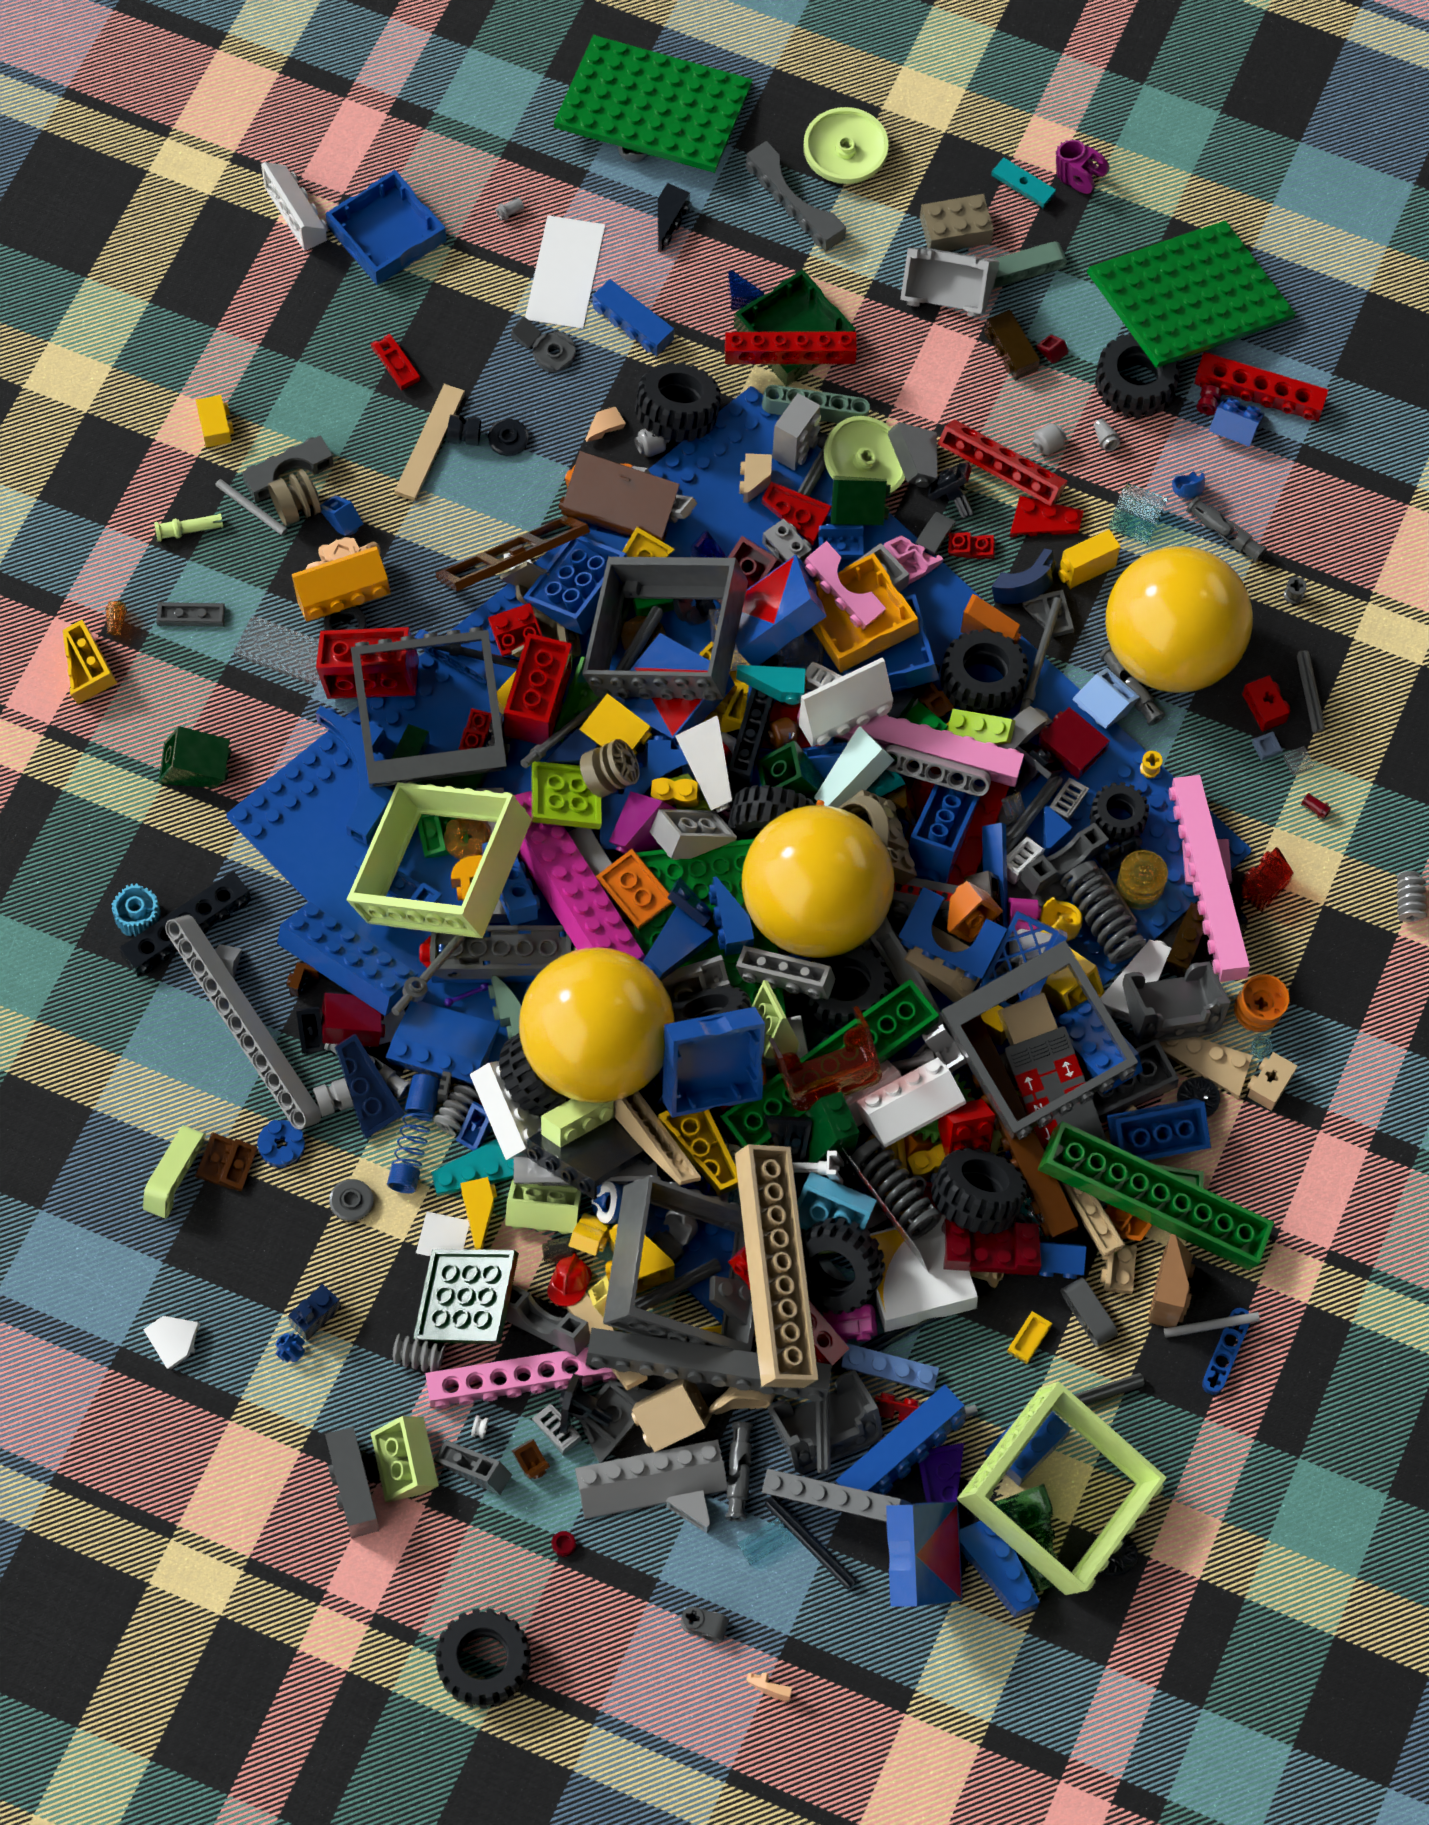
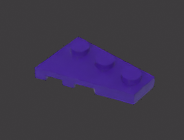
M964 1443L932 1448L928 1451L929 1456L923 1462L918 1463L926 1503L957 1502Z

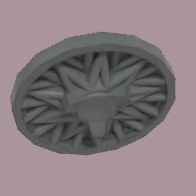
M346 1179L339 1182L332 1189L329 1197L330 1208L333 1214L340 1220L347 1222H356L365 1218L371 1212L374 1204L373 1193L370 1187L357 1179Z

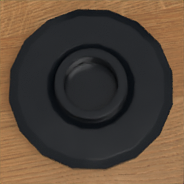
M502 419L494 423L488 433L490 447L493 451L503 456H513L522 452L529 440L526 427L514 419Z
M1194 1077L1181 1084L1178 1088L1176 1099L1177 1102L1190 1099H1198L1205 1102L1206 1116L1208 1118L1218 1109L1220 1094L1215 1084L1208 1079Z
M1124 1536L1121 1540L1123 1542L1121 1548L1116 1553L1110 1555L1108 1558L1109 1564L1102 1571L1103 1573L1110 1576H1119L1133 1569L1137 1563L1138 1550L1136 1543L1131 1537Z

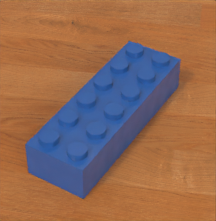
M310 901L280 924L277 941L279 946L312 966L315 970L384 1016H387L403 997L402 989L405 981L408 978L418 976L417 972Z
M944 1384L835 1480L836 1484L885 1495L893 1487L892 1483L898 1478L903 1479L911 1471V1466L916 1462H923L929 1456L928 1451L934 1446H941L947 1440V1435L952 1430L957 1431L965 1424L966 1412L964 1404Z

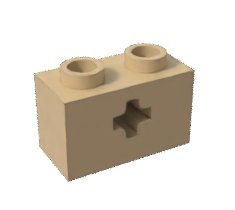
M1274 1052L1269 1059L1267 1057L1263 1059L1258 1068L1261 1070L1259 1076L1256 1077L1254 1075L1247 1086L1250 1089L1247 1097L1271 1111L1297 1069V1065Z

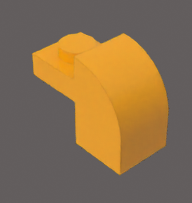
M482 855L465 857L453 867L451 885L452 888H457L458 901H464Z

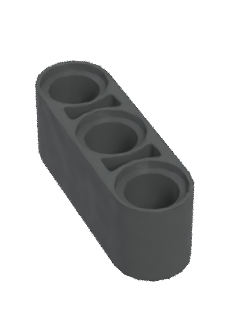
M1081 1277L1061 1289L1065 1302L1096 1347L1118 1335L1116 1326L1084 1278Z

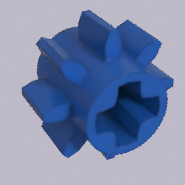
M294 1332L291 1335L285 1333L276 1342V1347L279 1350L275 1354L287 1363L289 1361L296 1362L305 1352V1349L302 1347L305 1341Z

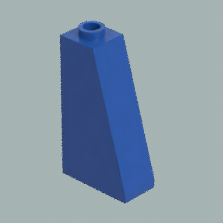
M676 906L643 960V963L662 981L703 950L712 938L713 933Z

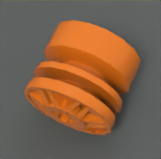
M1258 974L1250 978L1242 987L1233 1005L1234 1015L1238 1022L1245 1029L1253 1032H1265L1272 1029L1287 1010L1290 1001L1289 992L1285 984L1277 977L1269 974Z

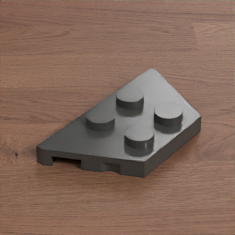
M608 1380L596 1394L595 1398L598 1400L595 1405L613 1415L614 1418L611 1424L605 1427L589 1416L585 1420L579 1419L598 1463H603L636 1425L632 1418V1409L635 1403L657 1390H646L639 1388V1386L626 1390L621 1382Z

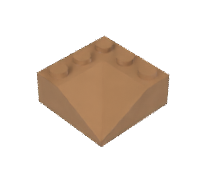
M1170 1234L1161 1258L1147 1320L1149 1323L1169 1328L1175 1327L1178 1322L1183 1321L1192 1295L1189 1294L1188 1278L1193 1277L1195 1264H1191L1193 1255L1174 1234Z

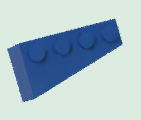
M982 1521L959 1530L960 1550L964 1557L979 1572L980 1577L992 1588L995 1595L1012 1616L1017 1618L1037 1609L1040 1601L1015 1550Z

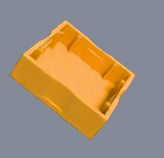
M874 553L852 563L838 573L841 584L847 590L857 594L872 592L886 608L884 613L864 630L861 627L857 628L850 621V615L846 610L842 611L836 605V599L831 593L827 594L821 588L820 581L815 582L817 587L816 593L823 604L826 617L811 627V629L840 673L919 633L917 616L903 595L895 589L890 576Z

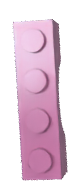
M826 541L806 558L804 562L806 565L805 569L812 577L816 576L821 582V588L827 594H832L836 599V605L842 611H847L850 615V621L857 628L861 627L864 630L880 617L886 608L872 592L865 594L853 593L841 584L837 573L841 556Z

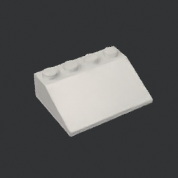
M883 657L801 696L799 726L811 747L818 744L824 745L836 735L842 736L848 733L851 728L857 725L863 726L872 718L878 715L884 716L890 712L893 696Z

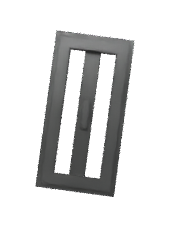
M443 1071L437 1103L444 1104L448 1100L452 1081V1074L450 1072Z

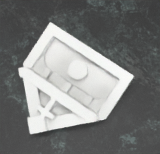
M162 1316L144 1329L167 1369H173L189 1357L190 1352L195 1353L194 1343L200 1323Z

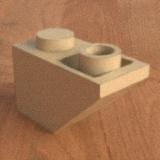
M746 453L745 462H741L740 475H745L744 481H740L739 494H744L743 503H748L769 486L771 482L772 455Z

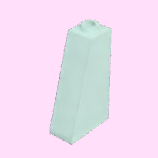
M859 726L814 798L817 801H824L825 806L837 808L862 789L866 790L894 759L871 735Z

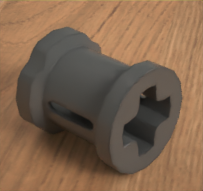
M1292 577L1288 580L1287 589L1284 591V599L1289 604L1295 605L1303 600L1307 587L1304 579Z

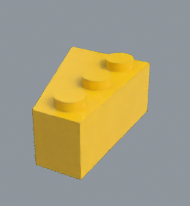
M80 620L63 629L65 655L68 663L67 671L71 686L70 695L76 703L80 704L117 684L112 671L84 621Z

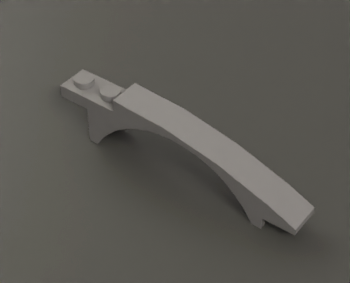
M886 916L881 926L870 938L898 984L901 986L911 979L939 1014V1022L923 1033L922 1037L936 1057L943 1062L950 1072H953L967 1062L941 1020V1011L922 976L903 960L908 952L904 945L901 944L900 938Z

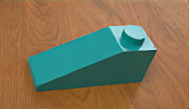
M737 665L736 679L780 702L795 705L801 703V696L804 695L805 668Z

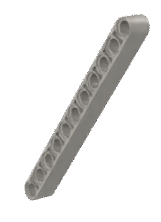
M184 915L167 921L165 929L168 937L290 1123L296 1129H303L317 1124L321 1120L319 1107L195 919L190 915Z

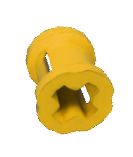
M1148 751L1144 754L1140 765V772L1146 778H1155L1160 773V767L1163 762L1160 753Z

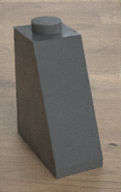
M898 422L888 431V437L907 483L927 488L937 479V432Z

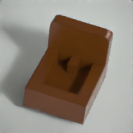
M297 962L294 973H289L286 986L289 987L290 995L299 997L305 977L319 980L320 972L305 962Z
M530 1439L512 1450L522 1472L529 1479L542 1477L546 1474V1469L550 1467L534 1439Z

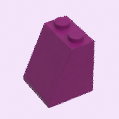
M630 791L609 842L617 846L616 850L623 854L631 849L635 853L663 850L650 833L651 827L659 809H677L662 800Z

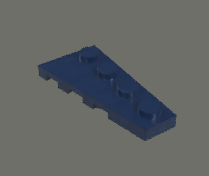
M356 1034L335 1046L363 1137L367 1139L405 1113Z

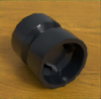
M450 414L447 442L460 444L462 441H465L466 445L479 446L481 418L469 416L467 419H464L461 415Z

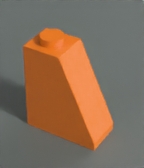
M972 594L963 613L961 633L970 634V631L973 630L983 632V629H988L992 633L998 631L1003 633L1002 636L1012 638L1015 645L1019 643L1022 635L1019 633L1020 624L977 595Z

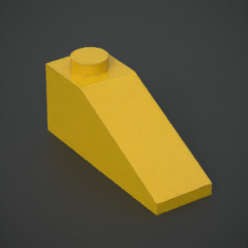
M488 1177L460 1183L475 1250H483L494 1208L493 1198H497L495 1185H490Z

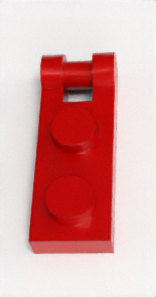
M391 334L384 336V339L379 342L375 341L370 344L375 355L379 357L401 390L420 381L419 374Z

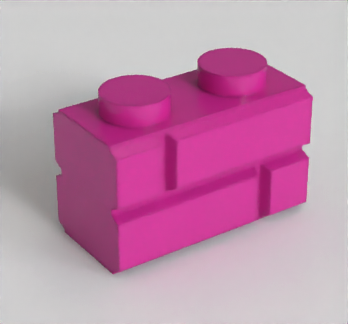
M866 1304L860 1309L856 1308L854 1312L848 1314L845 1311L841 1314H832L831 1310L828 1313L823 1312L824 1319L845 1344L848 1343L847 1339L856 1338L858 1342L871 1340V1336L878 1334L875 1307L871 1304Z

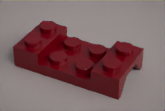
M946 1218L941 1226V1231L945 1233L944 1270L1037 1275L1041 1268L1039 1224L1015 1223L1013 1227L996 1234L992 1232L989 1234H982L978 1231L976 1233L970 1232L969 1229L964 1227L962 1229L956 1223L950 1222Z

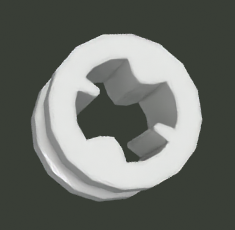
M476 1415L471 1433L472 1437L479 1435L480 1439H484L489 1418L481 1419L479 1415Z

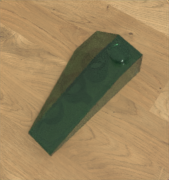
M1044 1484L992 1502L1057 1560V1555L1053 1551L1055 1531L1051 1527L1053 1508ZM1016 1552L1037 1592L1055 1586Z

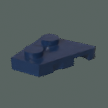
M679 877L673 884L667 898L704 927L709 921L712 912Z

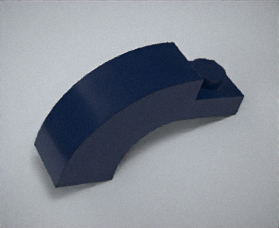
M1044 548L1035 564L1026 571L1015 574L1001 572L992 585L994 603H1022L1032 600L1047 591L1053 584L1052 573L1056 567L1053 550Z

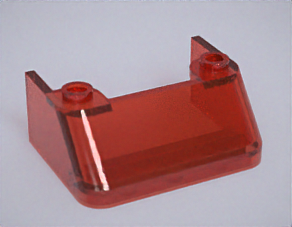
M858 1006L853 1007L858 1026L845 1033L843 1037L845 1047L802 1064L798 1055L792 1052L781 1054L774 1038L769 1039L778 1071L789 1099L797 1111L809 1110L819 1098L842 1091L843 1096H847L874 1086L881 1080L882 1070L870 1028Z

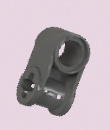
M691 1606L683 1611L680 1624L681 1628L687 1633L703 1637L712 1642L722 1643L729 1623V1617ZM691 1615L695 1616L693 1625L689 1624Z

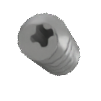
M1404 871L1397 875V913L1399 915L1397 919L1403 922L1418 921L1427 916L1426 912H1423L1427 905L1421 903L1426 901V896L1423 895L1426 892V888L1422 886L1426 883V880L1419 877L1420 874L1416 871Z
M463 1084L454 1086V1092L449 1094V1100L444 1102V1107L439 1109V1115L434 1117V1122L438 1128L452 1136H456L453 1130H462L458 1122L464 1123L465 1117L463 1115L468 1114V1107H471L474 1099L480 1100L477 1091Z
M398 1334L393 1348V1363L397 1365L402 1360L403 1366L407 1367L411 1362L413 1369H417L421 1364L422 1372H426L429 1366L430 1372L438 1371L442 1364L446 1347L443 1346L441 1351H438L437 1343H435L429 1349L428 1341H425L421 1347L419 1346L418 1338L415 1339L413 1344H410L409 1336L404 1341H401L400 1334Z

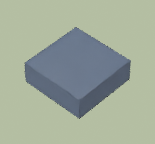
M1274 732L1252 740V744L1261 761L1282 754L1283 750Z

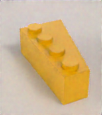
M709 1109L677 1117H671L668 1110L658 1115L659 1120L683 1153L719 1196L739 1187L736 1166Z

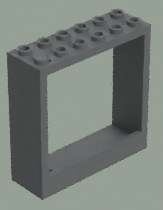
M608 557L582 672L595 696L604 698L608 693L612 697L623 699L630 697H640L642 699L663 698L666 700H671L672 698H683L685 700L706 699L709 701L724 699L735 648V639L739 629L748 580L737 559ZM625 598L723 600L708 672L609 670Z
M483 627L470 628L467 633H460V630L447 631V635L438 636L437 633L424 634V638L415 639L414 636L401 637V641L392 642V639L378 640V644L369 645V642L355 643V647H351L369 788L397 785V782H421L506 771L507 765L488 630H483ZM482 641L496 746L374 761L360 656Z
M1065 940L944 1008L941 1012V1020L1012 1140L1017 1137L1019 1140L1031 1134L1032 1128L1036 1126L1042 1128L1052 1122L1053 1116L1057 1114L1060 1117L1072 1111V1107L1078 1102L1081 1105L1093 1099L1095 1092L1099 1090L1101 1093L1106 1092L1114 1086L1113 1084L1116 1080L1121 1079V1081L1129 1079L1134 1075L1138 1064L1137 1059ZM1068 966L1124 1061L1017 1122L961 1025Z
M647 1175L646 1178L635 1180L633 1183L625 1185L623 1187L603 1324L637 1335L751 1352L754 1333L752 1300H750L747 1325H743L736 1318L731 1319L724 1313L721 1334L634 1307L649 1203L735 1232L732 1257L745 1246L741 1205L723 1202L717 1196L703 1195L701 1191L696 1189L682 1188L676 1182H665L655 1175ZM730 1265L729 1279L744 1281L734 1272L733 1267Z

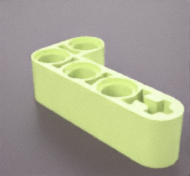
M185 1125L181 1126L145 1187L143 1210L165 1219L169 1216L174 1204V1193L201 1150L205 1141V1133Z

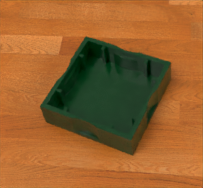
M803 269L780 283L770 293L758 297L734 313V328L738 332L856 331V328L837 307L827 300L822 290ZM820 364L767 365L787 387Z

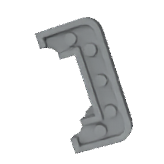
M908 248L900 300L907 301V305L920 306V303H931L960 308L968 311V316L980 317V314L986 312L1000 261L930 248Z

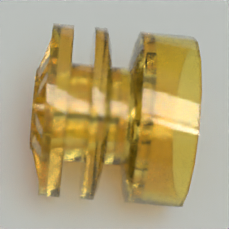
M1134 851L1126 856L1120 867L1116 889L1127 906L1141 910L1148 909L1158 903L1167 882V865L1159 855L1151 851Z

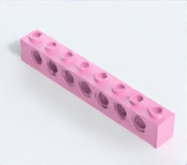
M585 1347L578 1356L567 1351H560L425 1373L430 1407H435L436 1409H445L450 1404L455 1403L469 1405L474 1403V1400L483 1399V1401H494L499 1396L505 1395L513 1398L530 1391L532 1394L545 1392V1389L555 1388L556 1390L567 1389L573 1374L567 1373L565 1369L570 1365L578 1368V1371L574 1374L583 1375L582 1386L591 1385L593 1381L603 1380V1382H608V1380L615 1381L617 1377L611 1368L604 1367L592 1370L589 1365H586L588 1347ZM546 1369H550L554 1372V1375L546 1378L541 1373ZM522 1373L530 1375V1379L524 1382L518 1380L517 1377ZM497 1377H503L507 1380L503 1385H496L493 1382ZM473 1381H480L483 1384L479 1389L470 1387ZM452 1384L459 1387L454 1393L446 1391V1388Z

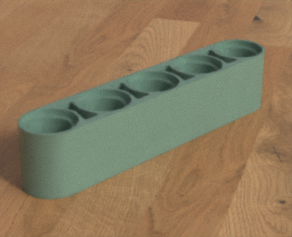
M1056 241L994 258L1000 262L993 288L1064 267L1067 264V259L1060 243Z
M770 385L765 388L762 400L764 411L782 415L797 393L820 405V421L840 423L854 416L868 417L870 409L869 402L864 398L779 385Z

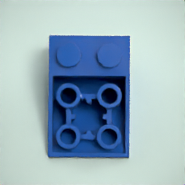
M717 876L713 877V883L709 885L710 891L708 893L710 904L715 905L713 908L714 925L720 928L718 930L719 936H717L719 949H724L725 956L741 953L743 946L753 948L754 935L750 916Z

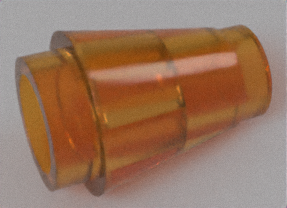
M109 601L108 606L105 607L107 633L110 635H120L128 610L123 602Z

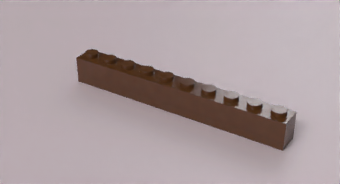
M981 1015L961 1025L1016 1121L1018 1122L1027 1116L1025 1109ZM974 1074L971 1075L975 1088H980L983 1094L981 1099L986 1102L995 1114L994 1129L996 1131L999 1130L1003 1137L1000 1141L1005 1152L1009 1151L1012 1159L1010 1163L1017 1168V1172H1021L1027 1187L1026 1191L1032 1200L1030 1207L1034 1215H1039L1042 1221L1040 1228L1045 1237L1049 1236L1052 1242L1077 1231L1079 1225L1058 1180L1038 1171L1044 1150L1034 1129L1027 1137L1021 1140L1017 1137L1012 1140Z

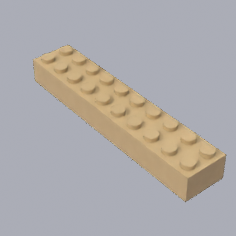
M748 1144L735 1153L761 1387L805 1388L818 1380L791 1148Z

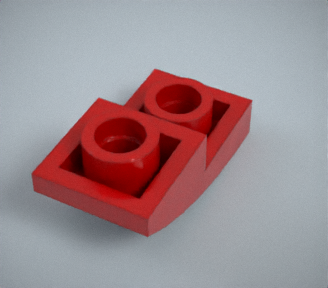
M971 532L949 533L948 554L962 558L993 559L995 558L994 535L972 536Z
M471 708L459 750L485 746L492 722L491 713Z

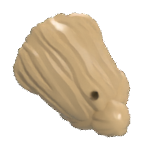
M729 1387L725 1393L711 1404L709 1413L717 1415L731 1409L767 1408L773 1402L775 1394H763L760 1391L754 1390L742 1391Z

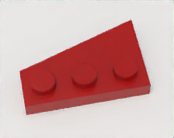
M770 482L762 498L764 506L780 519H785L788 524H793L797 532L812 545H814L818 537L819 526L824 525L831 511L830 505L774 482Z
M1019 496L1009 537H1017V535L1023 534L1037 536L1040 533H1051L1052 535L1079 533L1084 510L1058 504L1049 506L1040 500Z

